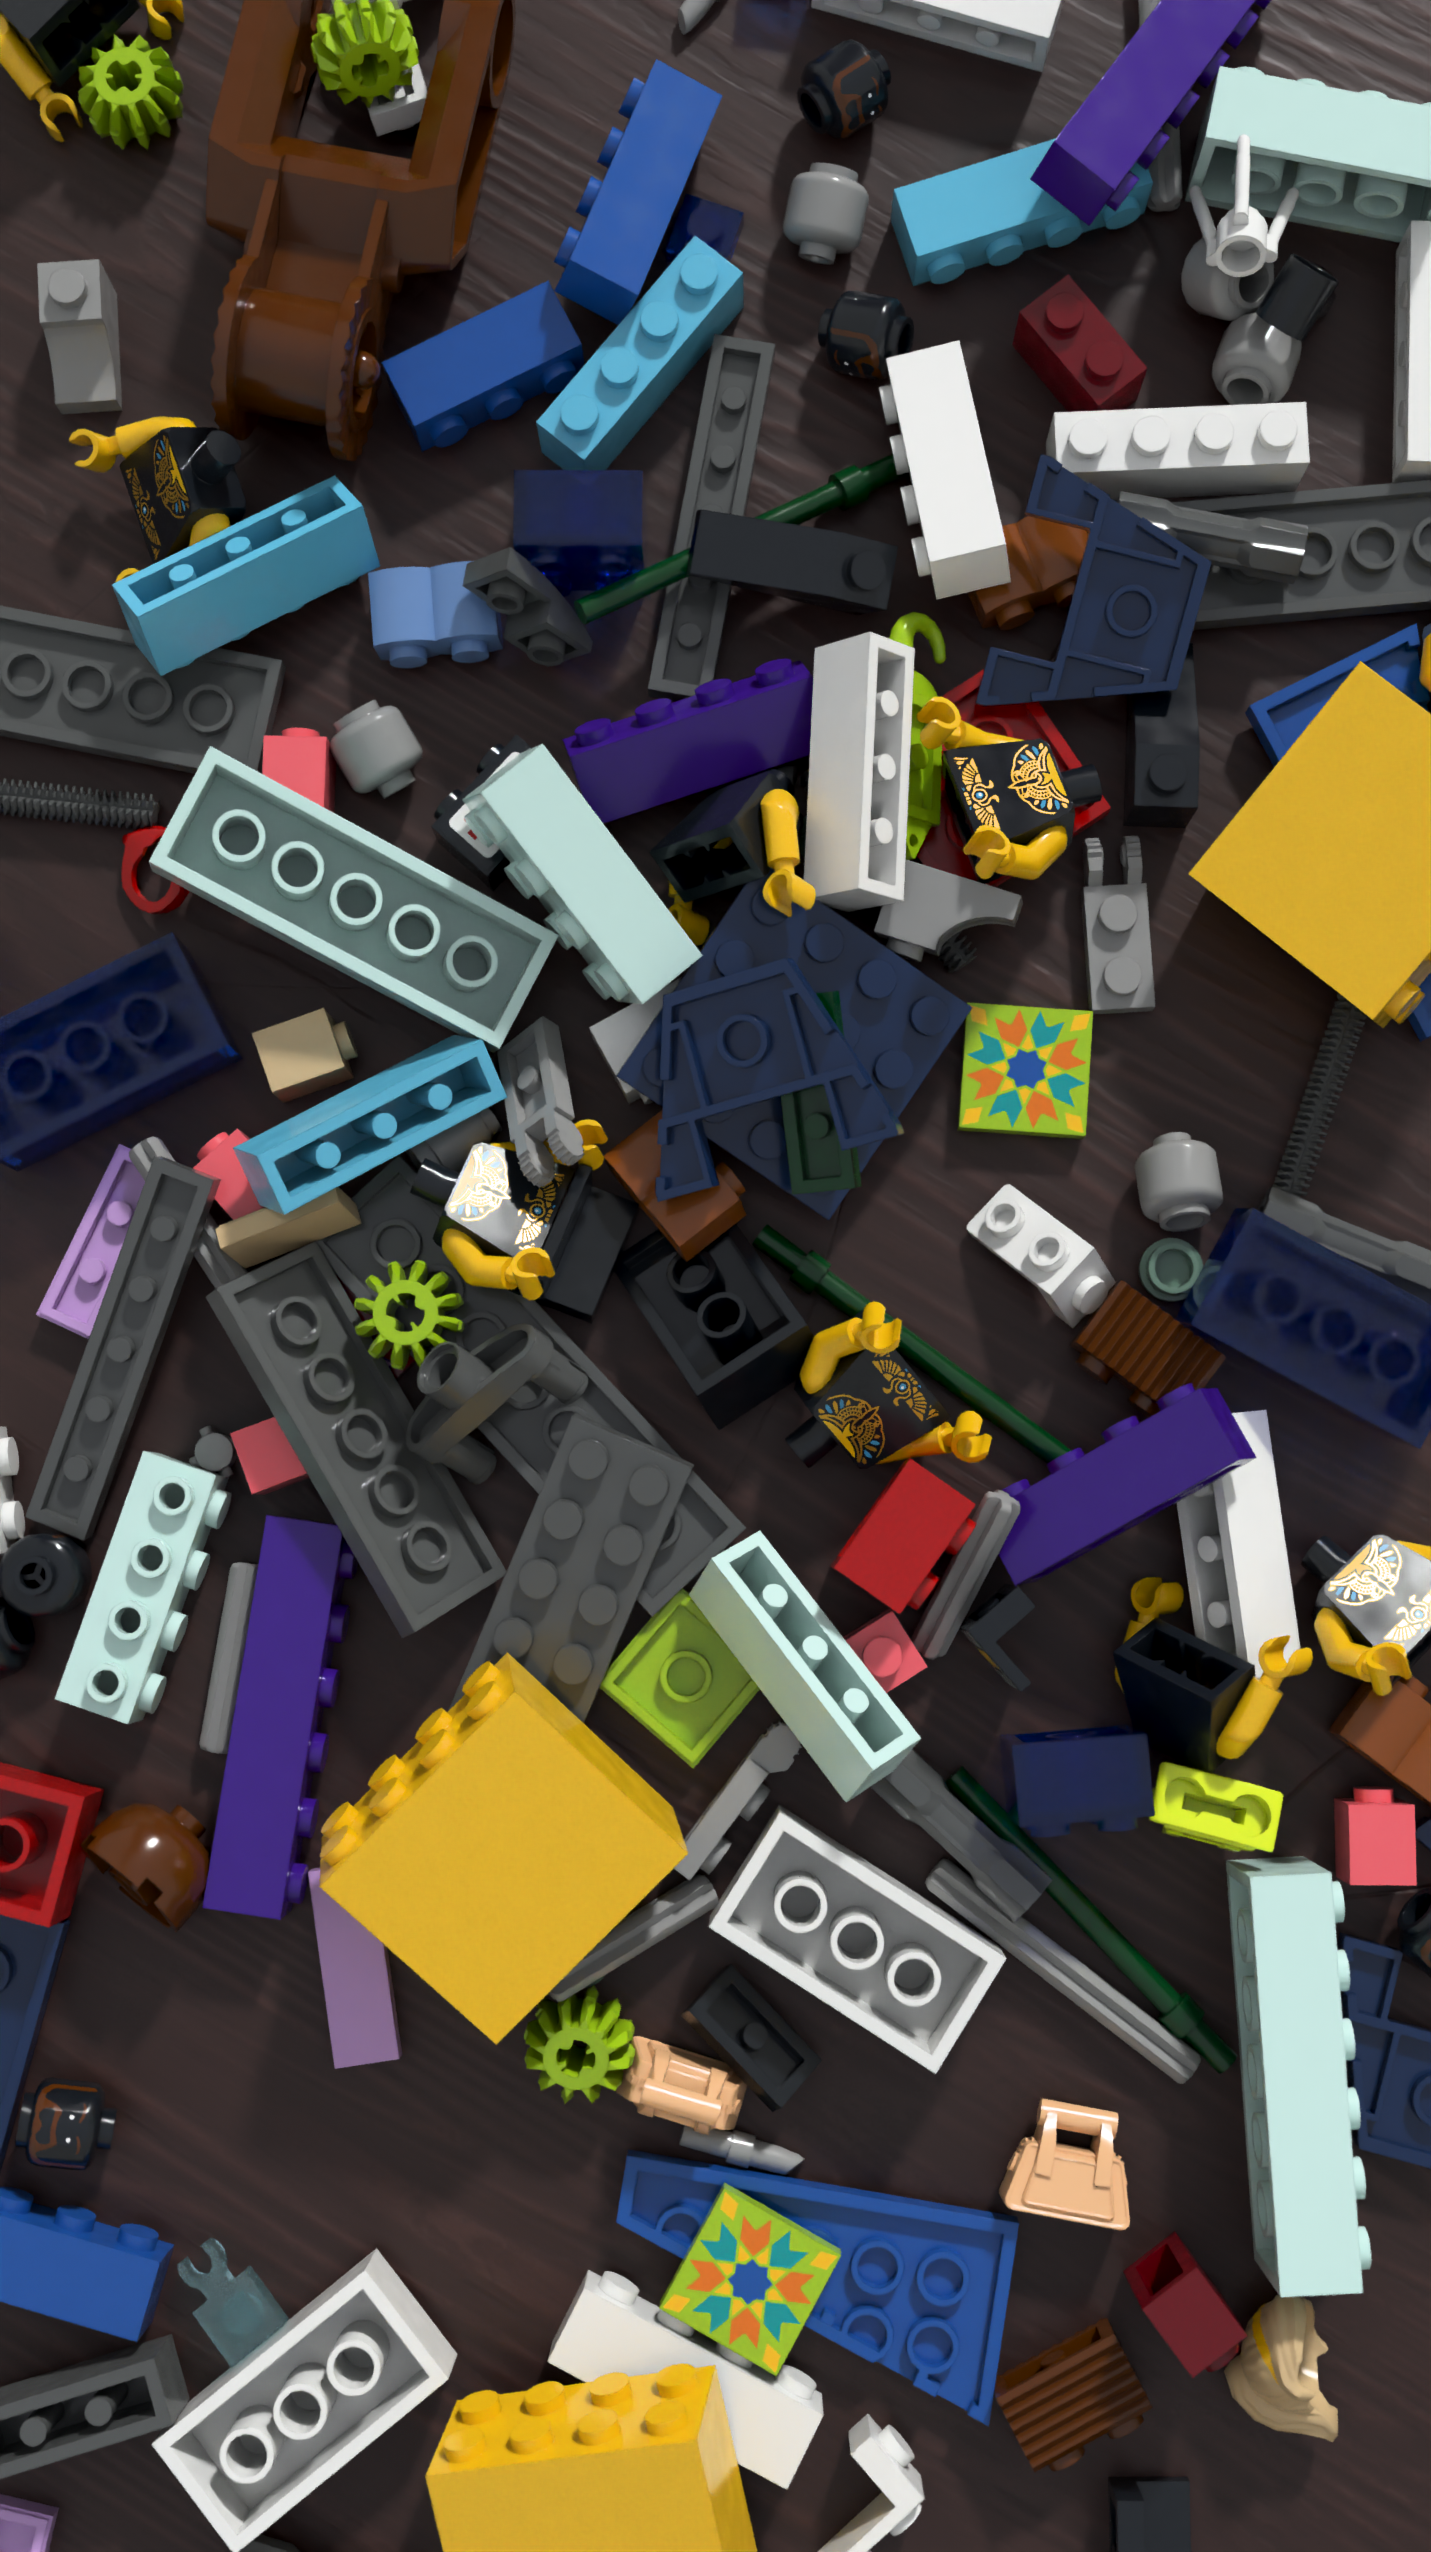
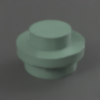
M1165 1238L1153 1243L1145 1250L1139 1262L1138 1273L1142 1286L1152 1297L1164 1302H1177L1189 1297L1198 1289L1203 1278L1204 1267L1201 1256L1191 1244L1177 1238Z

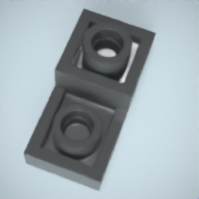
M508 547L466 565L462 586L486 601V604L492 610L507 615L504 639L527 653L530 660L549 667L591 652L593 641L570 604L534 565L513 548Z

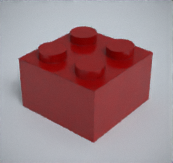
M909 1458L901 1463L830 1567L898 1614H901L906 1605L918 1610L939 1580L938 1576L930 1572L943 1552L955 1556L976 1527L977 1523L968 1517L976 1504Z
M0 1762V1915L48 1928L70 1917L86 1859L79 1845L94 1830L104 1789Z

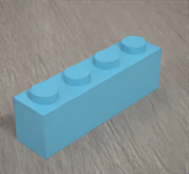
M1055 139L894 189L891 223L913 286L929 281L934 284H943L958 278L965 270L986 263H990L993 266L1004 265L1017 259L1024 251L1046 244L1053 248L1061 247L1073 242L1082 233L1103 226H1106L1108 229H1118L1129 225L1145 212L1153 185L1149 169L1145 170L1136 163L1131 172L1139 180L1115 212L1105 205L1092 224L1088 226L1030 180Z
M695 235L536 421L542 453L589 490L711 347L714 334L721 335L744 308L743 272Z
M334 475L112 584V587L136 646L158 674L163 676L177 668L191 664L195 659L230 641L245 637L250 631L286 613L299 610L306 603L340 586L351 584L358 577L380 567V562L363 505Z
M452 1035L234 1147L233 1150L259 1205L285 1215L507 1098V1095L483 1039Z

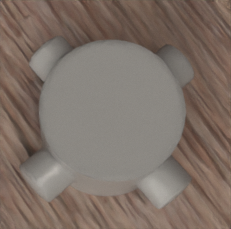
M211 1425L200 1429L199 1432L202 1437L196 1444L195 1456L189 1458L190 1465L202 1467L208 1471L219 1472L220 1475L229 1478L233 1475L231 1467L236 1462L238 1456L232 1438L224 1434L214 1433Z

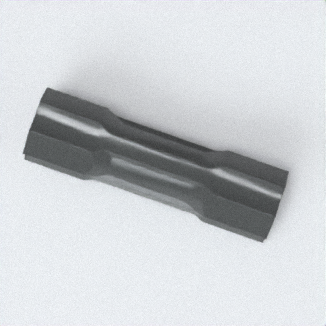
M1124 491L1119 493L1117 503L1140 518L1144 517L1211 561V565L1240 570L1250 577L1293 585L1296 577L1299 575L1308 536L1307 525L1264 517L1245 519L1175 506L1167 499Z
M1275 1187L1268 1188L1252 1222L1248 1239L1293 1257H1309L1373 1283L1386 1295L1423 1310H1431L1430 1250L1408 1241H1392L1324 1213L1317 1204Z
M912 1749L892 1773L871 1786L901 1817L920 1825L970 1872L977 1888L1012 1921L1016 1922L1042 1895L1053 1880L1016 1844L999 1838L950 1792L943 1777L915 1750Z

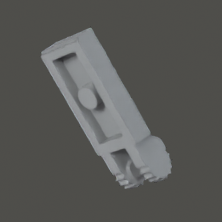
M1138 835L1124 836L1120 846L1123 885L1102 886L1104 851L1099 838H1085L1083 842L1085 887H1083L1080 894L1089 1011H1093V1015L1153 1011L1156 1007L1147 884L1142 883L1143 866L1141 842Z
M542 1016L497 1051L501 1082L507 1095L504 1101L510 1140L515 1144L517 1158L519 1159L518 1164L524 1174L523 1176H526L528 1181L538 1187H544L552 1181L556 1172L553 1169L555 1166L553 1156L543 1143L547 1138L549 1139L547 1142L553 1152L552 1154L557 1157V1160L562 1161L563 1164L566 1163L567 1166L575 1164L585 1155L583 1153L585 1149L582 1147L584 1145L582 1135L571 1121L575 1116L559 1026Z
M778 1720V1723H771L772 1725L769 1728L766 1727V1734L760 1735L684 1838L688 1854L674 1869L689 1881L699 1868L708 1875L714 1870L732 1844L723 1835L738 1815L748 1822L771 1790L762 1783L769 1773L787 1771L794 1762V1755H799L798 1750L802 1748L800 1741L785 1722Z

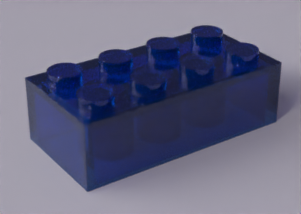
M173 932L0 1018L1 1164L19 1172L243 1059L189 949Z
M1235 1208L1175 1320L1179 1321L1184 1327L1399 1443L1420 1449L1431 1430V1305L1254 1208Z

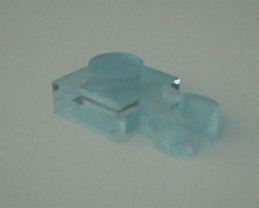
M209 2238L201 2247L211 2259L212 2266L210 2272H199L194 2268L188 2256L177 2264V2270L187 2285L201 2290L207 2301L192 2314L232 2368L279 2330L289 2318L251 2265L234 2277L228 2269L227 2255L223 2246L216 2239Z

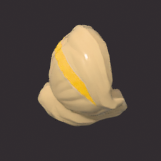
M1276 2295L1272 2301L1263 2304L1248 2321L1245 2330L1247 2337L1242 2340L1241 2354L1234 2357L1224 2370L1231 2395L1254 2421L1275 2431L1305 2434L1333 2442L1338 2436V2409L1329 2405L1319 2390L1317 2357L1325 2354L1328 2351V2347L1317 2335L1314 2328L1315 2311L1312 2302L1302 2296L1280 2297Z

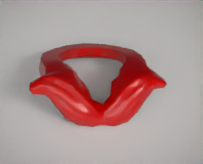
M148 826L132 831L122 837V842L125 845L121 869L122 888L138 909L157 915L170 913L183 903L189 894L187 889L171 882L166 895L159 901L152 902L141 894L137 886L136 873L138 864L145 856L147 848L159 842L166 830V827Z

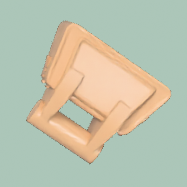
M641 2036L633 2037L631 2041L633 2048H635L633 2064L628 2069H623L622 2084L617 2088V2093L633 2102L639 2114L670 2120L692 2127L694 2131L709 2135L710 2131L715 2128L719 2130H733L735 2128L747 2085L725 2062Z
M1041 2098L1038 2105L1037 2127L1034 2137H1025L1020 2141L1017 2150L1008 2163L1007 2172L999 2188V2194L1007 2208L1119 2231L1126 2230L1130 2225L1126 2186L1128 2183L1124 2162L1120 2160L1122 2157L1120 2155L1116 2156V2153L1113 2151V2140L1116 2137L1118 2128V2113ZM1056 2129L1093 2135L1090 2149L1056 2142Z

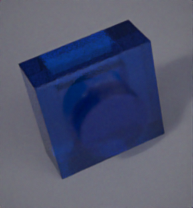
M686 194L666 247L667 261L673 262L696 235L730 262L744 226V212Z

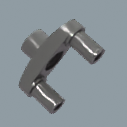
M526 1323L515 1324L506 1328L471 1352L450 1341L441 1343L430 1351L419 1368L417 1386L426 1397L417 1407L409 1421L406 1432V1446L409 1451L432 1464L442 1463L465 1477L475 1485L481 1484L493 1473L497 1459L493 1455L495 1452L491 1447L481 1443L470 1436L469 1433L493 1414L526 1382H534L566 1405L575 1402L582 1396L588 1386V1376L584 1374L586 1371L553 1349V1342L549 1337Z

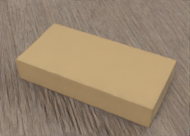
M336 1187L285 1215L268 1208H263L219 1225L215 1231L220 1249L246 1269L361 1224V1219L356 1203L339 1187Z

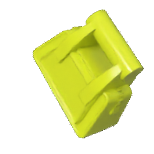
M1162 1762L1159 1765L1155 1788H1152L1149 1803L1151 1809L1149 1820L1162 1824V1833L1205 1842L1232 1852H1240L1241 1850L1254 1851L1257 1849L1272 1853L1279 1826L1283 1794L1272 1789L1183 1765Z

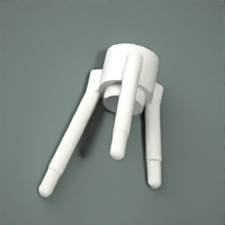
M1245 134L1241 135L1237 141L1234 208L1221 218L1217 225V231L1201 188L1193 186L1189 191L1192 206L1207 247L1206 264L1209 266L1217 265L1222 272L1233 277H1245L1254 274L1262 268L1265 262L1272 263L1277 260L1278 242L1299 196V191L1295 187L1287 191L1268 230L1265 218L1255 208L1249 206L1250 138Z

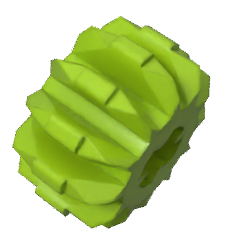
M335 0L333 6L335 14H317V33L311 36V52L314 62L318 64L317 70L320 81L325 85L326 90H336L337 95L345 105L358 96H361V100L369 109L376 96L384 95L394 102L395 85H412V67L419 63V49L415 37L412 36L414 32L409 17L405 15L403 9H394L393 3L389 0H375L372 3L369 0H356L350 4H346L342 0Z
M140 34L129 47H125L123 41L114 35L112 50L103 52L92 47L91 58L95 65L79 67V80L83 88L78 91V100L83 112L90 117L89 121L94 131L101 138L111 135L114 143L124 150L134 137L137 138L141 146L148 150L150 143L149 135L157 132L170 138L171 127L168 120L183 118V105L179 98L183 95V82L179 72L174 70L169 55L163 51L162 47L151 50L148 42Z
M416 1260L411 1268L409 1279L406 1280L402 1266L397 1261L388 1264L391 1284L386 1286L382 1280L374 1275H370L366 1279L368 1287L377 1292L378 1296L375 1301L366 1298L355 1299L354 1307L357 1310L373 1314L372 1319L362 1321L356 1325L355 1331L360 1337H370L379 1334L371 1343L368 1353L372 1357L379 1359L393 1347L391 1366L395 1369L403 1370L408 1362L410 1350L413 1351L414 1359L420 1367L425 1357L429 1354L427 1346L432 1344L436 1347L441 1343L448 1342L440 1337L443 1329L452 1332H463L464 1322L455 1317L445 1316V1312L459 1308L464 1304V1301L459 1293H450L439 1297L448 1287L451 1280L445 1272L441 1271L435 1274L426 1283L428 1265L424 1261ZM415 1299V1306L424 1312V1319L420 1325L411 1322L413 1330L404 1332V1324L395 1319V1313L400 1305L408 1308L407 1300Z
M595 1985L586 1991L584 1999H578L575 1994L564 2001H558V2003L544 1998L537 2006L535 2013L537 2019L527 2023L524 2033L525 2043L530 2046L525 2055L526 2069L541 2070L538 2079L541 2091L555 2084L562 2086L561 2097L565 2104L572 2099L575 2090H582L592 2104L599 2098L601 2086L616 2091L622 2084L624 2075L622 2069H628L633 2064L635 2048L629 2043L633 2039L635 2030L632 2020L618 2018L621 2010L618 1998L608 2001L603 2005L597 2003L598 1991ZM578 2040L586 2043V2048L573 2045V2041Z

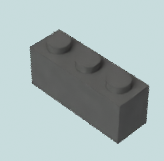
M172 2334L0 2387V2479L172 2426L190 2399Z

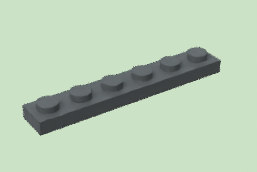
M714 334L673 555L691 547L697 510L702 509L745 516L774 363L775 344ZM689 576L667 586L648 685L649 697L679 701L694 696L697 687L715 680L732 585Z
M162 1156L153 1158L25 1515L26 1518L81 1540H86L93 1536L221 1179Z

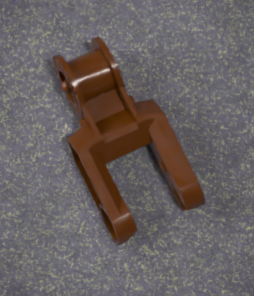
M330 0L243 1L208 138L206 222L208 226L244 243V254L242 258L236 260V267L229 272V282L223 288L224 300L217 310L219 324L213 334L215 350L211 363L214 373L210 385L214 397L211 405L216 413L214 421L219 426L220 431H225L234 439L243 441L253 432L260 415H266L326 427L329 449L336 459L355 461L357 456L362 454V446L368 441L367 432L373 425L372 414L378 405L377 391L382 383L381 362L385 359L383 343L386 338L385 325L393 292H400L404 275L451 271L468 251L512 61L516 17L515 0H444L439 25L436 59L411 159L295 138L310 77L318 65L314 62L311 52V36L317 33V14H329Z

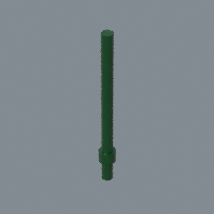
M893 453L860 469L855 465H851L830 475L828 484L754 518L800 525L834 508L839 507L845 511L868 500L869 492L899 479L907 473L897 475ZM690 548L575 600L574 606L579 619L586 625L689 577L690 575H686Z
M768 1224L752 1243L753 1246L792 1274L789 1279L791 1282L809 1295L814 1290L850 1318L864 1310V1307L871 1302L829 1270L832 1265L830 1262L812 1249L808 1254ZM885 1312L884 1323L892 1322L894 1318ZM902 1325L900 1342L896 1351L1045 1463L1048 1464L1057 1457L1071 1451V1449Z
M963 1766L955 1770L945 1781L949 1790L999 1838L1016 1844L1053 1879L1045 1891L1159 2010L1158 2020L1168 2031L1178 2039L1184 2037L1218 2074L1226 2071L1234 2063L1237 2055L1202 2019L1205 2011L1187 1992L1179 1994Z

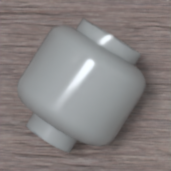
M817 162L810 165L809 172L800 173L793 179L783 221V233L792 243L800 246L798 255L800 258L820 264H834L836 254L851 253L859 246L869 203V195L866 189L857 182V172L843 166Z
M1202 237L1193 245L1185 258L1181 273L1182 292L1187 304L1199 314L1231 322L1244 314L1255 313L1274 282V262H1265L1261 269L1245 277L1227 275L1217 265L1209 266L1206 264L1207 247Z
M1256 312L1240 316L1232 321L1225 330L1213 361L1212 379L1217 390L1231 405L1279 402L1291 386L1300 360L1302 343L1268 324Z
M372 700L345 715L332 725L337 734L330 741V753L355 792L365 794L378 789L383 799L416 780L410 769L420 762L423 750L397 707H379L376 700Z
M1172 1132L1157 1137L1153 1141V1146L1142 1152L1135 1162V1174L1143 1215L1154 1222L1160 1223V1228L1166 1231H1188L1202 1227L1211 1220L1210 1214L1214 1213L1223 1202V1192L1215 1150L1204 1142L1191 1140V1136L1188 1133Z

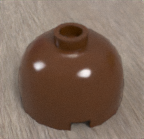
M132 1804L109 1815L79 1845L84 1855L102 1874L111 1866L112 1868L108 1872L121 1885L118 1889L144 1912L168 1929L172 1927L177 1932L197 1910L204 1899L210 1855L199 1838L205 1833L206 1829L192 1814L179 1805H176L168 1813L153 1804Z

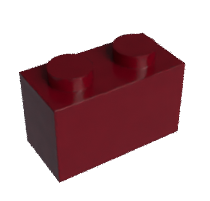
M1069 274L1019 312L1012 346L1068 412L1123 410L1137 401L1147 367Z
M1175 2231L1123 2271L1143 2312L1192 2378L1204 2369L1207 2372H1214L1225 2366L1235 2357L1239 2350L1238 2343L1246 2338L1247 2334L1220 2291Z

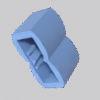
M473 561L452 562L430 568L396 567L368 573L373 647L380 660H389L390 665L396 668H417L427 664V658L444 654L451 655L452 660L456 662L474 663L486 660L489 657V652L503 649L500 613L492 610L486 604V601L462 586L466 565Z

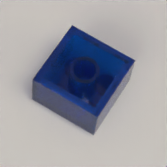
M514 470V550L526 558L532 566H535L558 589L563 597L570 595L571 591H597L647 568L648 517L643 470Z
M1128 1724L1000 1735L1006 1810L1019 1827H1024V1829L1031 1831L1032 1837L1071 1834L1070 1823L1088 1821L1090 1824H1097L1098 1831L1132 1830L1138 1828L1137 1817L1155 1816L1146 1733Z

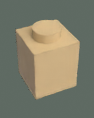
M325 1008L252 1033L271 1091L283 1103L354 1078L348 1060L358 1057L350 1030L345 1021L335 1024L334 1019Z

